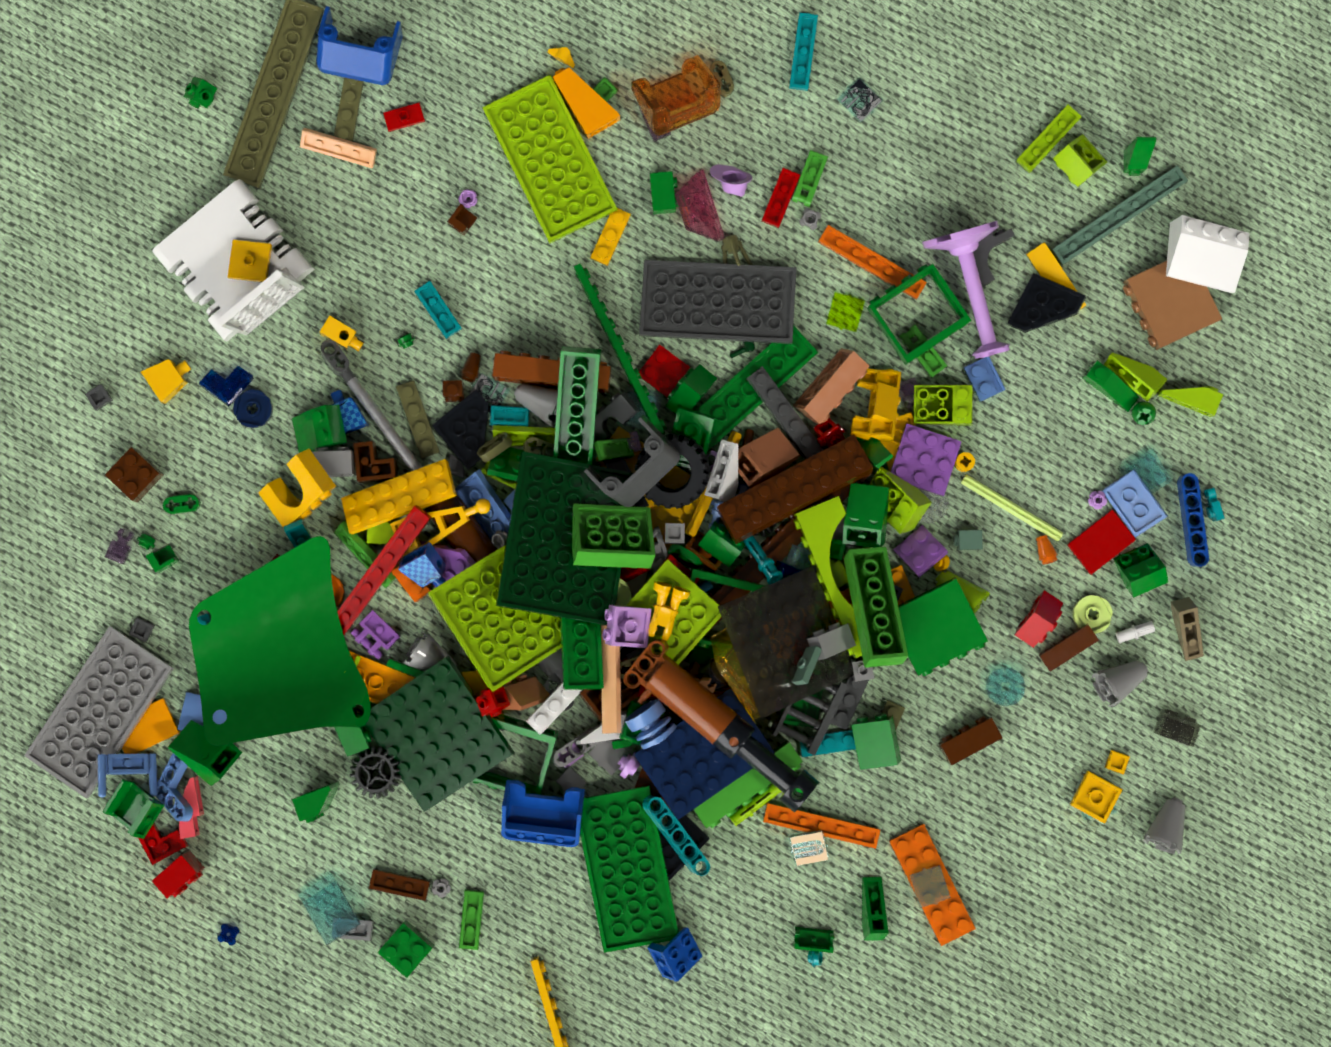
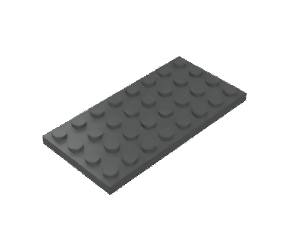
M644 260L639 336L792 344L797 267L738 266L737 264Z

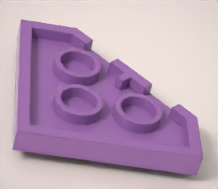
M419 540L421 546L426 543V541ZM441 544L433 545L446 564L442 575L446 581L476 563L465 549H451Z

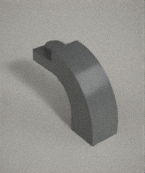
M1004 228L996 232L995 237L993 233H990L979 241L977 250L973 251L982 287L995 280L988 266L990 250L1012 239L1015 236L1012 229L1006 231Z

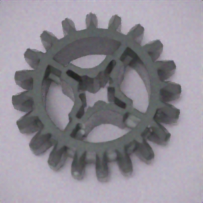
M375 746L371 747V753L368 749L364 750L365 756L359 752L357 756L360 760L356 758L352 760L357 766H350L351 770H355V773H351L350 777H356V780L351 782L352 785L358 783L359 786L356 788V791L363 788L362 795L365 796L369 792V798H373L374 793H376V797L379 799L381 798V792L385 797L388 796L387 789L390 792H394L395 789L392 785L399 786V782L395 779L402 778L401 775L396 774L400 769L395 767L400 762L398 760L393 762V756L388 757L387 750L382 753V747L378 748V752H376ZM369 757H380L376 765L364 762ZM385 761L390 766L391 777L383 770ZM379 767L380 775L373 778L371 771ZM361 768L368 774L367 783L361 777ZM378 779L388 782L382 788L371 787Z

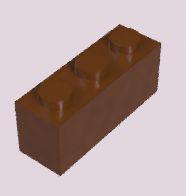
M984 715L976 719V724L971 727L965 725L959 728L958 734L954 736L948 734L941 738L942 742L939 743V746L950 765L956 764L1003 738L992 717L986 718Z

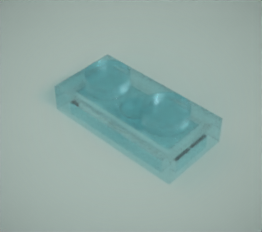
M792 544L786 563L809 573L814 572L816 567L815 565L812 566L809 561L808 555H810V552Z

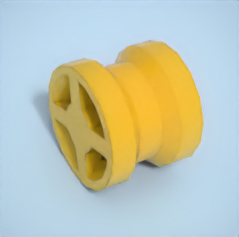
M963 452L956 457L954 465L957 470L967 472L974 467L975 458L971 453Z

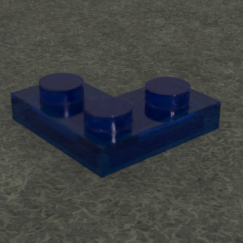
M237 366L226 379L211 369L199 382V385L229 407L254 378L240 366Z

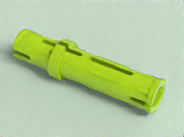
M772 784L765 793L758 794L749 804L742 805V808L729 818L737 827L738 824L749 816H754V812L782 791ZM768 793H770V795H768L766 798H764L762 801H760V802L757 804V802H758L760 799H762L764 796H766ZM752 805H754L753 808H751V809H750L749 811H747L745 814H743L742 816H740L743 812H745V811H746L747 809H749Z

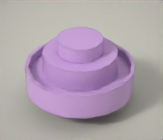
M634 752L633 755L629 753L627 756L623 754L618 762V765H620L619 770H621L619 775L624 779L628 774L633 776L640 766V763L634 756L637 752Z

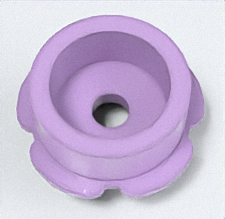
M463 190L459 196L460 204H463L465 208L475 206L477 204V194L473 190Z
M1093 491L1089 495L1088 503L1094 509H1101L1102 506L1107 504V498H1105L1104 492Z

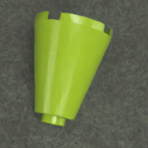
M942 571L936 578V586L956 577L975 614L981 607L982 600L986 601L990 592L950 571L946 573Z

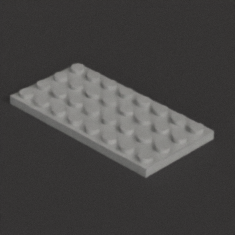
M109 626L24 756L83 797L89 798L98 785L97 755L118 754L174 670V667L113 626Z

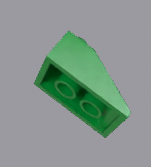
M323 405L292 418L299 453L310 449L311 452H316L318 448H330L347 443L339 405Z

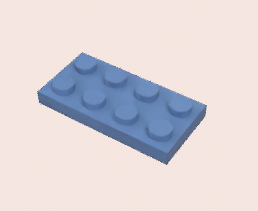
M479 469L459 484L455 491L468 508L474 506L482 498L490 502L491 508L488 513H476L473 516L490 539H492V536L498 530L508 534L511 515Z

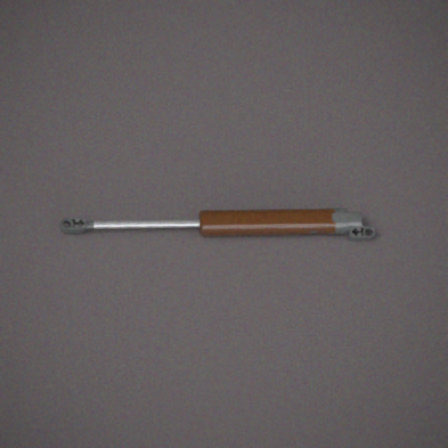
M325 340L321 344V356L333 373L344 379L411 471L422 468L418 460L349 368L348 358L337 343L333 340ZM332 347L335 351L332 354H327L324 352V349ZM337 361H338L341 365L344 364V368H343V369H342L341 367H338V368H337ZM456 493L457 496L426 507L425 512L465 506V509L468 507ZM458 513L443 515L447 528L461 519ZM471 515L468 522L447 535L445 539L453 549H465L477 563L498 550V548L494 547L490 537L476 518ZM434 517L431 518V520L433 521V523H434V524L436 525V527L438 528V525H437V523H436L435 518H434ZM562 648L538 663L548 678L544 682L543 687L550 695L554 689L550 690L548 688L550 686L549 682L557 684L555 689L563 682ZM574 700L566 707L564 711L569 710L573 706Z

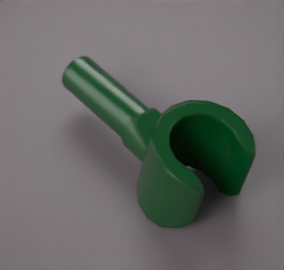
M743 342L744 348L731 353L730 357L734 358L742 353L754 351V342Z

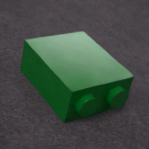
M878 714L875 718L868 719V716L856 718L852 723V731L860 770L898 765L901 761L893 715Z

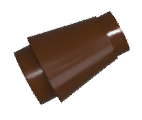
M470 353L460 371L461 379L472 383L478 379L481 359L479 354Z

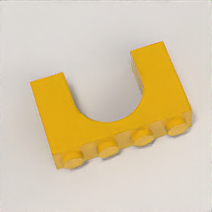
M310 449L296 454L286 464L301 485L303 491L302 500H299L292 494L281 477L267 483L258 492L283 528L300 519L309 517L312 514L311 510L321 506V501L329 498L332 495L331 491L336 487Z

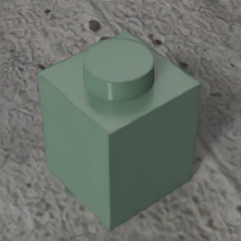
M982 530L956 531L957 535L953 536V544L957 546V550L983 549Z

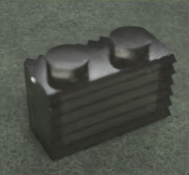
M1168 709L1166 712L1160 711L1153 733L1194 747L1201 725L1196 724V719L1188 716L1182 719L1177 717V712Z

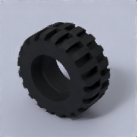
M669 433L664 436L690 464V478L684 486L676 489L667 488L658 481L645 494V498L652 500L657 506H665L668 509L676 507L677 509L691 504L703 493L710 478V465L708 455L703 451L704 448L696 443V440L690 439L684 434ZM643 448L637 458L635 471L651 457L645 451V448Z

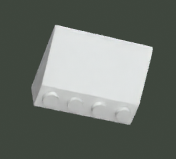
M1181 215L1170 222L1166 276L1235 293L1248 253L1249 233Z

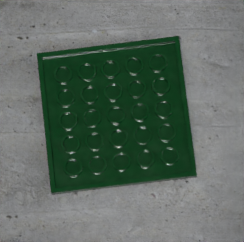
M449 655L372 707L370 718L365 724L377 744L382 747V751L385 752L387 750V756H393V762L397 760L400 762L395 765L396 768L400 769L397 773L402 776L401 779L424 812L515 753L489 715H481L475 699L477 696Z

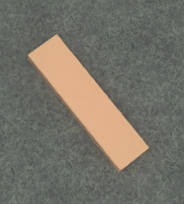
M307 128L302 130L301 148L369 168L374 167L376 148Z

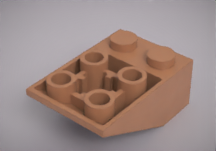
M776 428L738 450V473L747 485L752 488L781 473L801 455L782 431Z

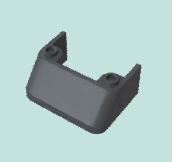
M644 414L638 421L651 433L644 443L645 451L651 457L635 473L622 483L615 476L603 479L591 465L584 471L606 495L624 507L633 506L680 460L679 451Z

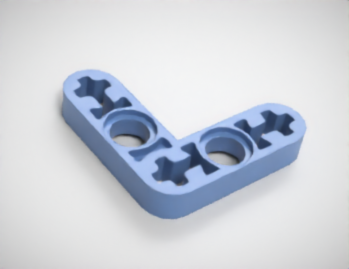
M173 753L157 782L156 797L165 805L164 807L175 820L188 822L192 818L193 809L176 789L188 766Z

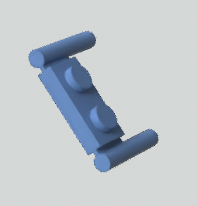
M156 754L97 755L99 797L103 798L106 796V774H149V794L151 796L157 795Z

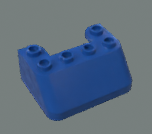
M507 780L502 803L501 835L505 839L564 847L577 846L580 839L585 789L571 787L565 791L564 798H560L558 796L527 794L526 786L521 781Z

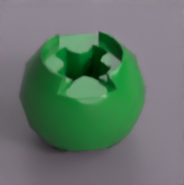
M1142 401L1134 405L1131 415L1137 424L1148 425L1154 421L1156 409L1150 402Z

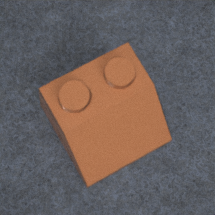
M520 674L516 679L502 686L510 702V705L503 710L527 709L543 703L550 694L536 677H527V674Z

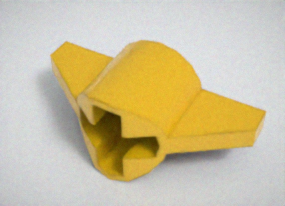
M567 47L553 48L547 51L556 60L568 65L572 69L574 68L575 64Z

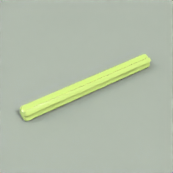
M969 475L963 477L961 484L1055 541L1061 539L1062 531Z

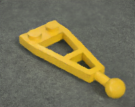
M482 498L474 506L465 509V506L427 512L431 518H435L441 532L428 542L432 545L436 544L470 520L469 516L473 514L488 513L491 508L490 502ZM458 513L461 519L447 528L443 515ZM405 518L390 523L393 533L396 532ZM418 537L404 556L421 547Z

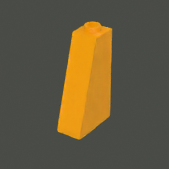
M570 67L566 69L561 68L555 72L553 81L587 139L620 121L619 113Z

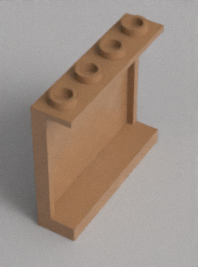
M1167 261L1123 282L1125 294L1127 296L1130 295L1133 301L1131 303L1132 309L1135 313L1139 314L1141 318L1139 322L1142 329L1147 330L1149 335L1148 342L1156 350L1222 320L1208 288L1167 277Z

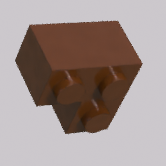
M375 442L353 443L357 482L384 481L398 477L397 460L394 458L377 460Z

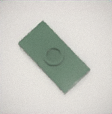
M812 646L805 649L802 658L798 661V668L792 683L795 685L808 684L822 651L821 648Z

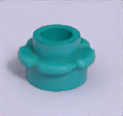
M808 952V962L812 963V967L822 964V952Z

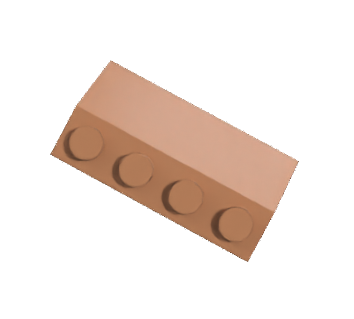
M841 348L792 406L814 423H824L830 417L829 413L842 403V398L845 394L850 393L854 389L856 381L866 375L869 365L853 350Z

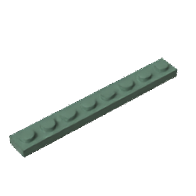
M1175 166L1054 247L1051 252L1060 265H1064L1185 184L1188 179L1179 166Z

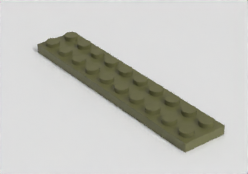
M301 0L285 1L225 167L224 176L234 180L241 179L245 184L261 188L324 14L323 8Z

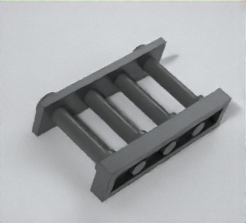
M813 675L812 680L809 681L830 691L833 695L831 701L824 702L799 690L801 685H795L779 720H774L771 730H773L772 735L774 736L781 732L806 744V751L815 755L849 685L843 682L833 685ZM795 697L823 709L824 715L822 719L817 720L792 708L791 705ZM787 714L813 726L816 730L814 736L807 737L783 725Z

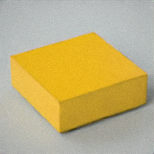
M1110 750L1105 768L1124 775L1130 756Z

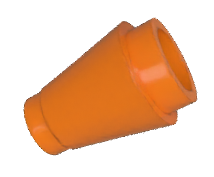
M1047 535L1036 538L1039 561H1042L1043 565L1057 561L1056 556L1058 554Z

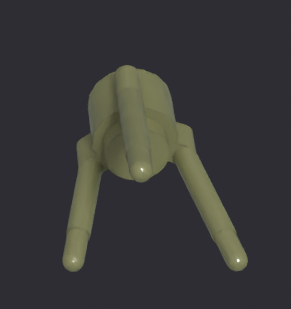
M731 235L723 239L724 245L721 246L723 264H727L728 252V254L734 255L737 265L740 266L741 263L737 253L740 249L747 264L753 265L742 246L741 240L738 241L737 235Z

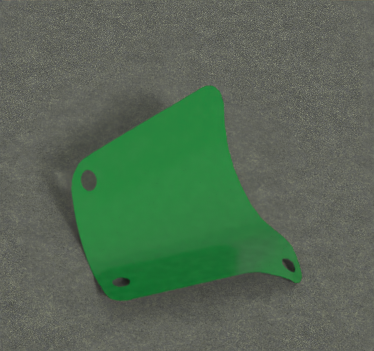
M317 536L307 540L206 598L192 611L189 618V632L198 676L204 735L208 743L220 746L319 727H362L368 722L371 713L368 690L350 655L343 635L332 586L330 546L324 537ZM202 610H206L211 614V621L207 625H202L198 622L197 616ZM353 706H363V716L355 717L352 713ZM217 710L226 712L227 719L222 724H216L213 721V714Z

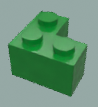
M701 364L695 369L691 368L685 377L683 376L677 383L679 388L677 390L674 388L669 394L668 398L670 400L666 406L675 414H677L679 406L693 410L700 399L715 383L717 377Z

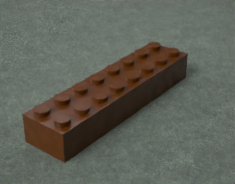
M852 435L718 505L717 512L736 545L871 474L873 466L856 436Z

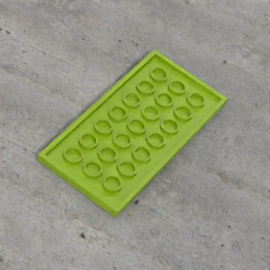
M551 75L482 107L549 244L618 210Z

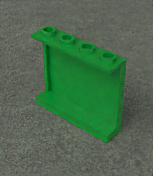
M956 577L898 605L908 657L918 676L921 674L922 676L929 675L933 672V668L940 666V668L945 667L951 663L950 660L956 657L961 659L968 655V651L972 649L979 650L985 647V643L988 642Z

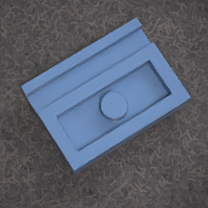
M989 356L963 368L979 402L1006 390Z

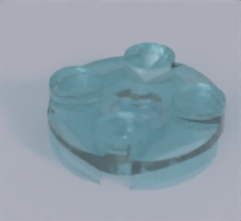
M1003 667L994 670L989 675L985 688L988 697L994 703L1009 706L1018 703L1025 693V682L1018 671ZM1002 682L1010 683V685L1008 686L1010 688L1009 691L1001 690Z

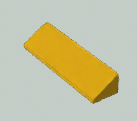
M1045 242L1026 254L1040 276L1078 292ZM1085 302L1083 303L1081 309L1086 306Z

